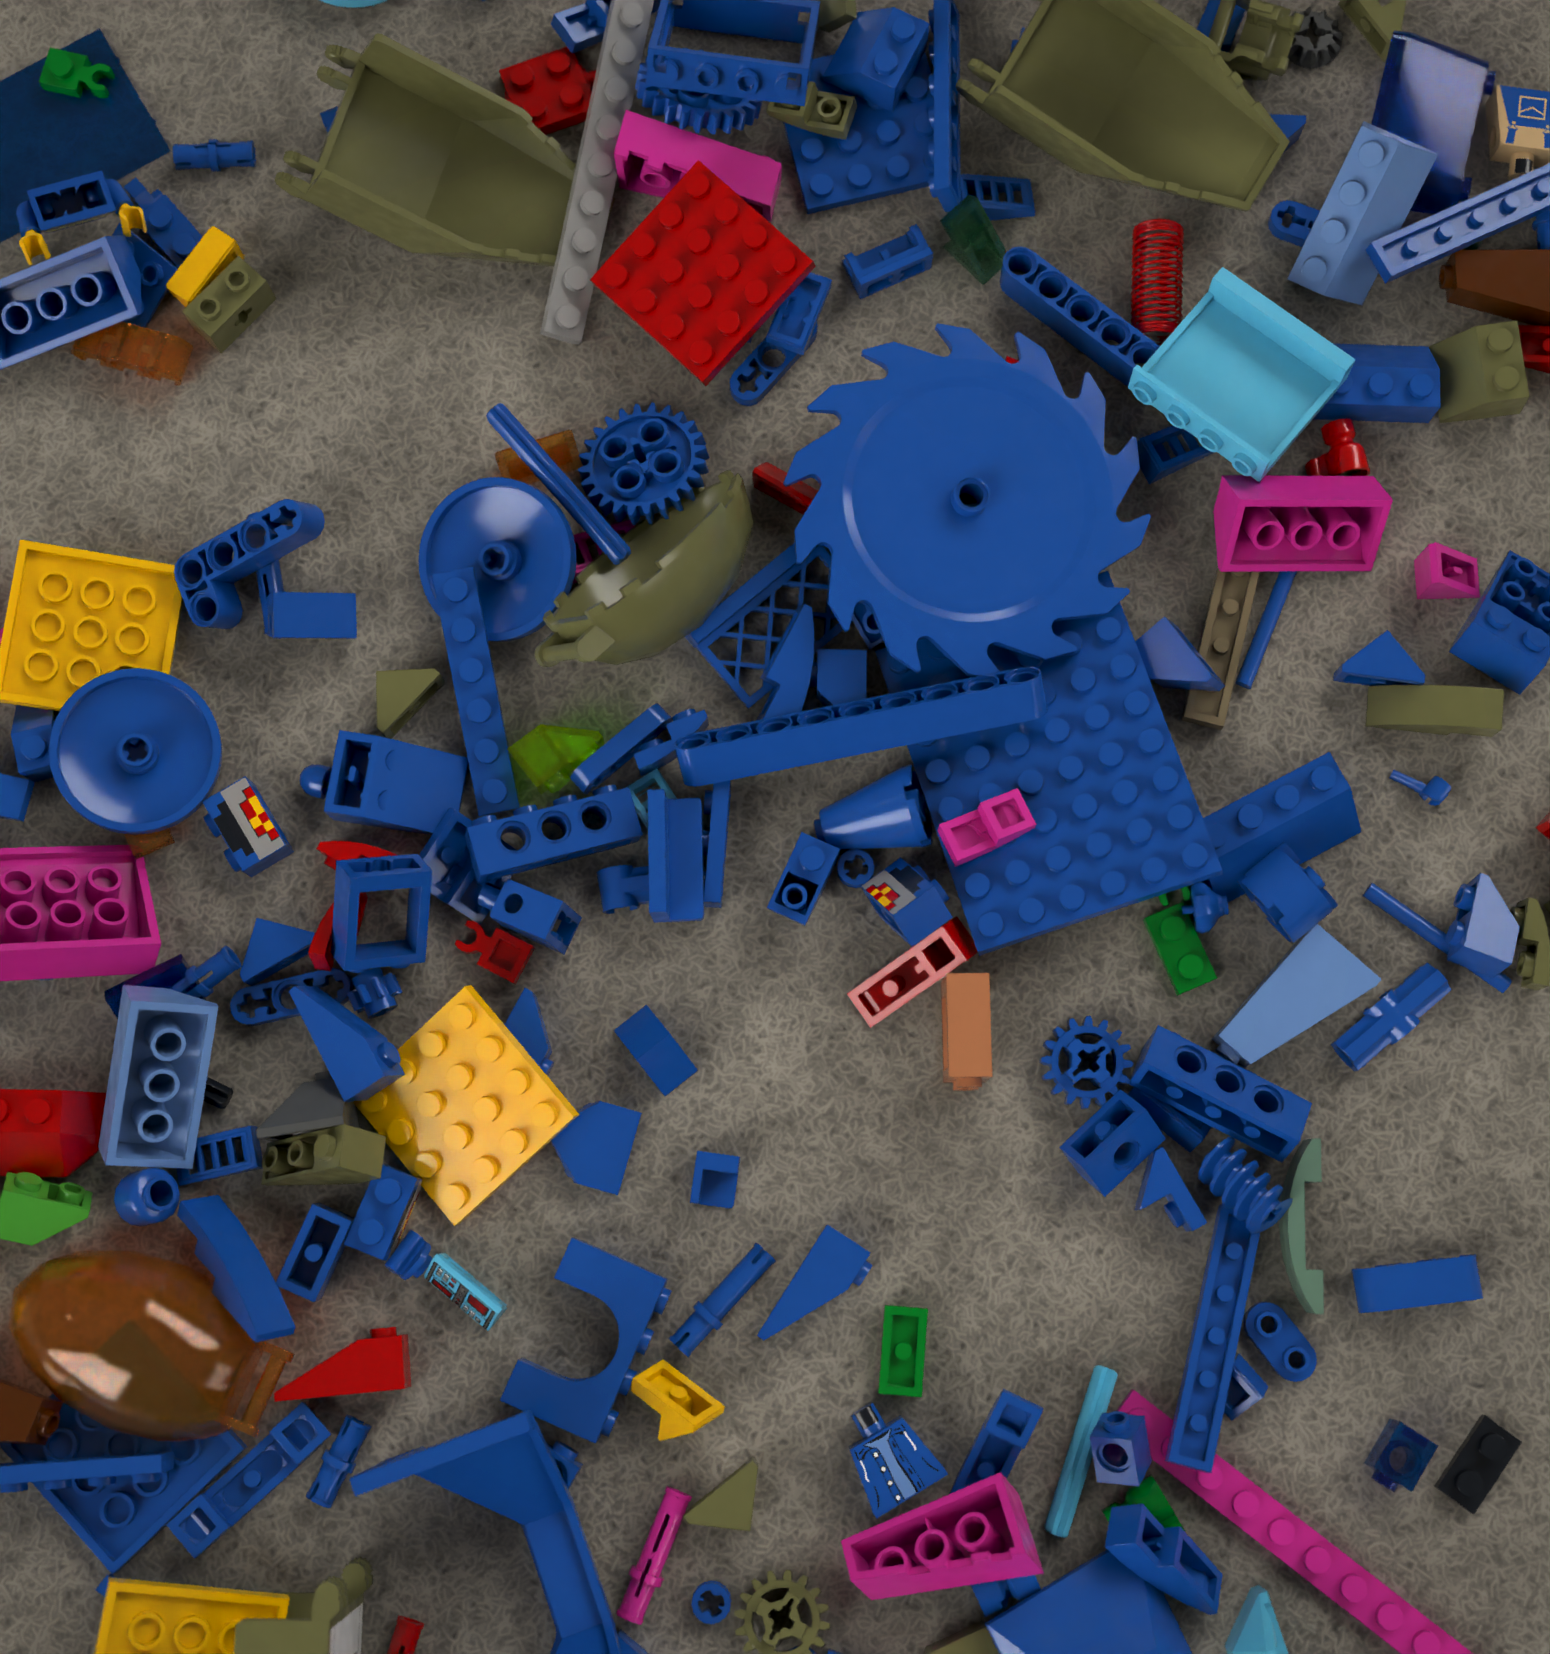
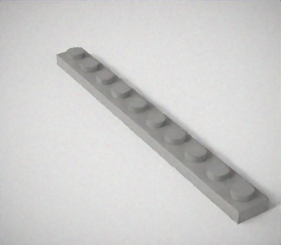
M611 0L540 331L541 335L567 343L579 345L582 342L594 286L590 279L597 272L617 178L614 150L625 110L631 111L637 72L642 60L654 0Z

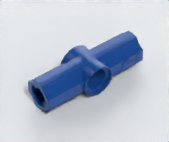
M1428 962L1423 964L1405 978L1394 990L1390 989L1379 997L1381 1000L1371 1008L1367 1007L1362 1012L1364 1016L1333 1041L1331 1046L1347 1066L1354 1072L1358 1071L1374 1056H1377L1388 1044H1395L1419 1024V1018L1452 990L1448 980Z

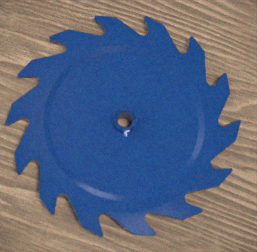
M937 323L935 330L950 349V355L946 357L894 341L862 350L861 356L882 367L886 371V377L879 380L831 385L807 406L808 412L836 415L840 424L796 452L783 483L787 487L807 478H813L820 485L819 491L794 530L796 564L801 565L818 546H825L830 550L831 563L827 604L843 631H849L855 606L860 603L868 605L889 655L915 673L921 671L916 647L917 641L921 639L930 641L961 671L968 676L974 677L1000 672L987 655V648L992 645L1042 661L1076 652L1077 646L1053 633L1052 623L1106 615L1130 593L1129 588L1102 586L1098 581V573L1141 545L1151 519V515L1148 513L1129 522H1122L1116 515L1117 507L1140 470L1137 438L1132 437L1118 454H1108L1104 449L1106 399L1089 372L1084 373L1078 398L1072 399L1067 397L1063 392L1046 350L1019 331L1014 334L1019 362L1014 364L1005 361L971 329ZM964 493L972 495L977 501V506L969 507L964 505L959 495Z

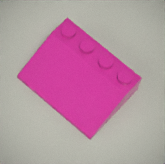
M141 844L0 848V981L153 973L161 940Z

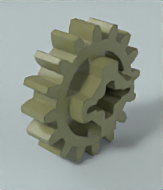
M788 1569L785 1570L782 1580H777L772 1570L767 1571L768 1583L764 1585L754 1578L751 1581L755 1589L754 1594L751 1596L742 1592L740 1598L747 1603L746 1610H736L734 1616L744 1620V1626L735 1630L736 1635L748 1636L749 1641L743 1647L744 1652L748 1653L757 1649L759 1651L758 1654H812L810 1648L813 1644L824 1648L825 1643L818 1637L819 1630H829L830 1624L820 1620V1615L826 1613L829 1610L828 1604L817 1605L815 1600L822 1592L820 1588L817 1587L811 1591L806 1590L809 1578L803 1575L795 1583L792 1581V1572ZM789 1589L782 1600L770 1603L763 1599L771 1591ZM803 1599L807 1601L811 1610V1627L802 1623L799 1608ZM793 1601L789 1618L794 1622L793 1627L790 1630L783 1627L772 1639L776 1627V1622L771 1619L773 1612L782 1613ZM754 1612L763 1618L766 1631L762 1641L758 1639L754 1630ZM795 1637L803 1642L793 1650L786 1652L776 1651L783 1640Z

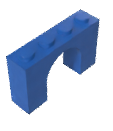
M571 1238L554 1278L599 1298L611 1309L619 1330V1342L616 1353L610 1364L602 1372L582 1379L565 1377L527 1359L520 1358L516 1362L500 1401L522 1411L531 1409L535 1417L596 1444L601 1434L609 1437L619 1415V1412L612 1408L619 1393L627 1396L632 1385V1378L637 1373V1371L630 1369L636 1353L645 1355L654 1331L647 1327L654 1312L662 1315L672 1290L665 1288L668 1278L580 1239Z

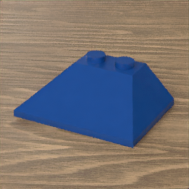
M1108 1549L985 1623L999 1654H1192L1164 1593L1127 1568Z

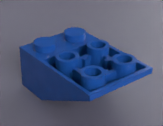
M1510 550L1459 631L1449 652L1520 695L1546 666L1550 657V574L1537 567L1532 561Z
M339 730L324 812L335 821L432 835L449 808L460 812L469 764L468 758L382 736Z

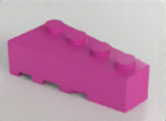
M625 110L614 150L619 188L664 198L699 160L767 221L771 222L782 181V163L776 162L768 156L756 155Z
M1001 1472L841 1540L850 1580L870 1600L1044 1574L1019 1493Z

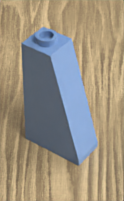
M1317 924L1297 940L1214 1035L1212 1040L1219 1045L1215 1051L1220 1057L1236 1065L1239 1063L1243 1067L1248 1066L1371 990L1382 979Z

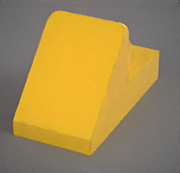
M664 1359L632 1378L631 1392L661 1414L658 1440L660 1441L694 1433L724 1413L725 1406Z

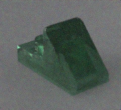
M967 195L940 220L951 239L943 248L984 285L1001 270L1003 257L1007 251L979 199L975 196Z

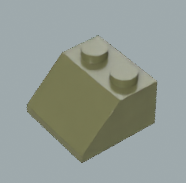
M1517 320L1474 326L1429 346L1440 368L1441 407L1438 410L1439 423L1476 420L1521 413L1530 396Z

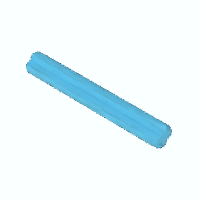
M1096 1365L1093 1369L1044 1525L1048 1533L1062 1538H1066L1069 1534L1093 1457L1089 1436L1102 1413L1107 1412L1118 1377L1116 1371L1101 1365Z

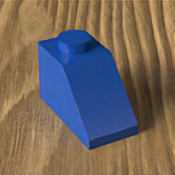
M1165 616L1135 641L1149 679L1161 687L1220 691L1225 687L1224 683L1179 627Z
M817 649V662H813L809 686L817 687V699L825 707L867 698V650Z
M16 705L11 738L19 774L34 782L53 778L49 762V740L53 724L60 711Z
M524 988L504 1025L548 1076L554 1065V1062L549 1060L552 1053L551 1045L537 996L529 989Z

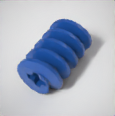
M1232 1136L1227 1137L1204 1157L1198 1172V1179L1204 1185H1210V1191L1215 1197H1222V1203L1227 1209H1234V1216L1239 1221H1246V1228L1251 1233H1260L1272 1227L1281 1219L1292 1204L1293 1198L1279 1202L1278 1199L1284 1190L1283 1187L1279 1184L1267 1190L1266 1186L1271 1180V1175L1267 1172L1256 1178L1254 1174L1258 1170L1259 1163L1254 1160L1244 1166L1242 1162L1247 1156V1151L1242 1148L1232 1154L1230 1151L1236 1141Z

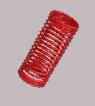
M1149 219L1137 224L1132 231L1133 271L1131 274L1133 277L1131 279L1132 311L1130 314L1132 317L1130 321L1131 325L1142 333L1153 331L1172 333L1182 322L1181 318L1183 316L1181 313L1183 310L1181 306L1183 295L1181 292L1183 290L1182 265L1184 262L1182 258L1184 255L1182 252L1184 248L1182 245L1184 244V228L1178 222L1170 219ZM1152 230H1169L1177 233V235L1171 233L1158 232L1147 234L1142 237L1139 236L1142 233ZM1156 236H1168V237H1170V238H1167V239H1156V240H1149V239H1147V238L1156 237ZM1160 243L1159 245L1162 246L1148 247L1146 245ZM1154 250H1160L1159 252H1161V253H1151V254H1147V255L1142 254V253H1144V252L1154 251ZM1162 256L1158 257L1160 259L1143 261L1146 258ZM1154 263H1160L1159 265H1161L1148 268L1142 267ZM1152 270H1155V271L1158 270L1159 272H1162V273H1151V274H1147V275L1142 274V273H1144V272L1152 271ZM1161 276V277H1158V278H1160V279H1156V280H1149V281H1144V280H1143V279L1150 278V277ZM1175 278L1176 280L1171 281L1166 279ZM1154 283H1159V285H1161L1148 288L1142 287ZM1152 290H1157V291L1162 292V293H1152V294H1147V295H1146V294H1143L1144 292L1152 291ZM1174 291V292H1176V293H1174V294H1169V293H1167V292ZM1150 297H1158V298H1160V299L1174 298L1175 300H1173V301H1170V300H1150V301H1144L1143 299L1150 298ZM1155 303L1161 305V306L1148 307V308L1142 307V306H1145V305L1155 304ZM1154 310H1157V311L1162 312V313H1153V314H1147V315L1143 314L1144 312L1154 311ZM1170 311H1172V312H1175V313H1174V314H1167V313H1165V312H1170ZM1152 317H1158V318H1160V319L1173 318V319H1175V320H1172V321H1168V320H1149V321H1144L1143 319L1152 318ZM1169 335L1157 336L1160 338L1157 341L1161 342L1157 344L1161 346Z

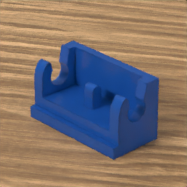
M915 224L909 227V231L905 235L857 256H854L852 252L844 255L845 259L842 260V264L859 298L863 299L931 269L933 252L928 246L921 230Z
M272 592L266 597L268 633L272 639L357 638L356 593Z

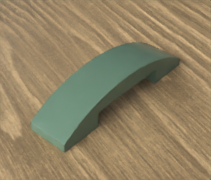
M1312 1138L1302 1141L1290 1163L1284 1181L1281 1202L1288 1198H1293L1287 1212L1279 1220V1232L1285 1269L1298 1301L1306 1313L1324 1314L1323 1270L1306 1269L1305 1183L1322 1182L1321 1139Z

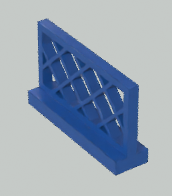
M794 542L721 602L702 626L685 636L747 709L772 690L774 686L762 680V687L749 697L739 685L740 668L764 671L770 660L771 642L779 643L781 637L772 636L773 614L793 616L796 611L774 608L775 592L780 587L799 588L797 607L803 605L804 589L827 591L825 613L813 612V618L825 619L824 636L818 641H814V654L817 652V649H821L843 631L839 623L830 630V620L837 619L834 614H831V609L827 604L831 555L823 546L816 547L804 562L798 565L796 564ZM817 557L829 569L828 585L805 582L806 566ZM800 572L799 582L789 581ZM769 597V607H760L759 605ZM750 612L768 613L766 636L743 634L744 617ZM739 622L738 633L727 632ZM720 637L737 639L735 661L719 660L709 649V646ZM742 640L766 642L764 664L741 662ZM725 667H735L734 677Z

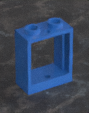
M418 854L336 860L331 954L344 971L364 973L369 971L370 968L388 966L401 969L408 967L410 964L425 962L432 869ZM409 888L405 940L356 945L360 893Z

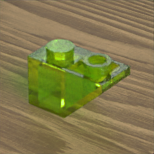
M540 724L507 750L540 794L547 790L550 793H555L570 781L568 774L602 747L605 741L599 731Z

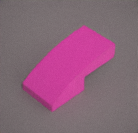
M1016 788L981 802L977 810L939 824L937 831L956 867L995 850L1035 828L1036 822L1019 789Z

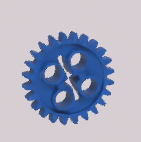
M668 56L665 57L664 63H667ZM647 57L645 63H640L635 85L637 90L636 97L643 99L642 107L652 108L651 115H664V123L666 124L677 121L679 122V129H684L689 125L693 126L696 133H699L702 128H707L712 135H715L716 129L720 128L725 133L730 134L732 127L742 131L744 124L752 126L754 118L758 119L762 105L761 100L646 85Z
M651 403L647 412H642L639 404H635L633 414L628 415L621 408L619 409L620 419L617 421L608 416L605 417V422L608 426L605 430L598 427L593 428L597 439L584 441L588 452L579 454L583 466L578 468V472L581 476V484L586 495L589 496L594 507H600L604 516L613 512L616 521L620 523L628 514L632 525H636L640 516L645 515L648 523L653 524L654 514L660 512L662 517L667 520L669 519L668 508L673 506L678 511H683L680 500L686 498L694 501L696 498L691 487L702 488L704 486L701 475L709 472L705 461L709 459L705 446L706 443L702 432L698 431L695 421L687 422L683 411L674 416L671 406L667 405L661 413H658L655 403ZM618 453H624L619 457L613 458Z

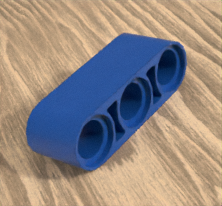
M1476 1254L1460 1255L1454 1258L1419 1260L1413 1263L1379 1265L1373 1268L1352 1269L1359 1313L1389 1311L1483 1298Z

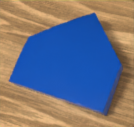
M603 1101L588 1103L577 1111L580 1115L550 1142L565 1168L566 1175L571 1177L574 1183L618 1195L642 1113Z

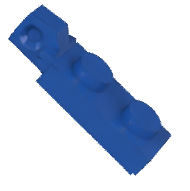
M135 177L124 186V189L137 204L136 206L143 209L148 236L171 262L179 268L203 236L166 194L163 195L159 189L150 194Z

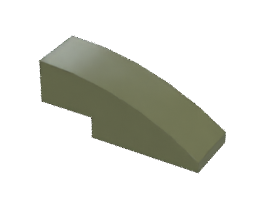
M1451 685L1368 686L1365 727L1439 735L1458 733L1493 737L1502 730L1504 689Z

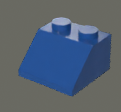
M895 7L857 12V18L852 21L823 75V81L893 112L927 49L930 23Z

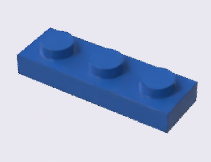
M731 780L714 783L713 790H705L703 813L711 815L710 830H703V855H707L706 872L703 871L705 907L722 908Z

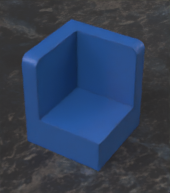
M697 1151L690 1203L732 1208L735 1201L740 1157Z

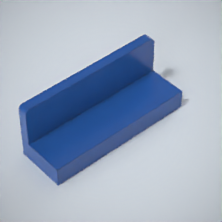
M665 789L648 790L649 913L654 923L701 921L704 919L702 802L700 798L668 799Z

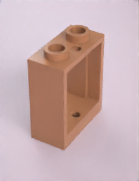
M946 973L941 982L943 1083H953L954 1091L979 1090V1087H982V1082H986L992 1077L990 974Z

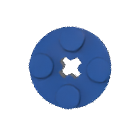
M1282 842L1237 880V883L1251 902L1255 901L1267 916L1266 919L1286 940L1294 943L1330 914L1338 904L1323 888L1326 884L1310 866L1303 869L1298 864L1300 861L1298 856L1285 842Z

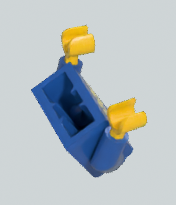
M102 170L27 190L29 201L19 204L16 210L22 237L19 240V245L29 265L33 264L31 260L37 255L44 254L46 260L51 257L41 232H56L102 219L113 212L120 217L124 236L131 237L130 229L140 228L144 233L147 232L143 209L134 206L118 181L105 179Z

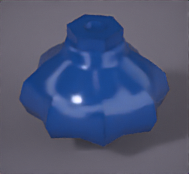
M1205 883L1193 884L1190 888L1191 905L1181 906L1182 914L1193 913L1196 932L1202 934L1209 932L1218 918L1229 914L1226 895L1216 894Z

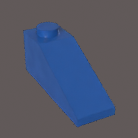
M294 986L288 990L344 1102L367 1100L405 1075L400 1065V1055L396 1047L384 1035L317 986Z
M827 1224L757 1336L766 1340L847 1291L852 1283L859 1287L872 1267V1264L866 1261L870 1252Z

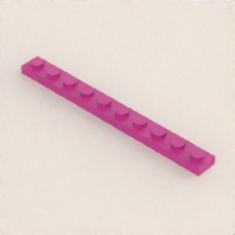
M1132 1389L1116 1410L1125 1412L1128 1415L1145 1416L1151 1459L1400 1654H1473L1216 1453L1212 1473H1205L1166 1462L1165 1458L1173 1420Z

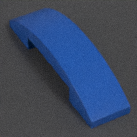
M1003 1388L981 1426L949 1494L1000 1472L1007 1479L1021 1449L1025 1448L1043 1412V1408Z
M304 1401L270 1430V1434L209 1489L198 1495L166 1524L194 1559L249 1513L332 1435Z

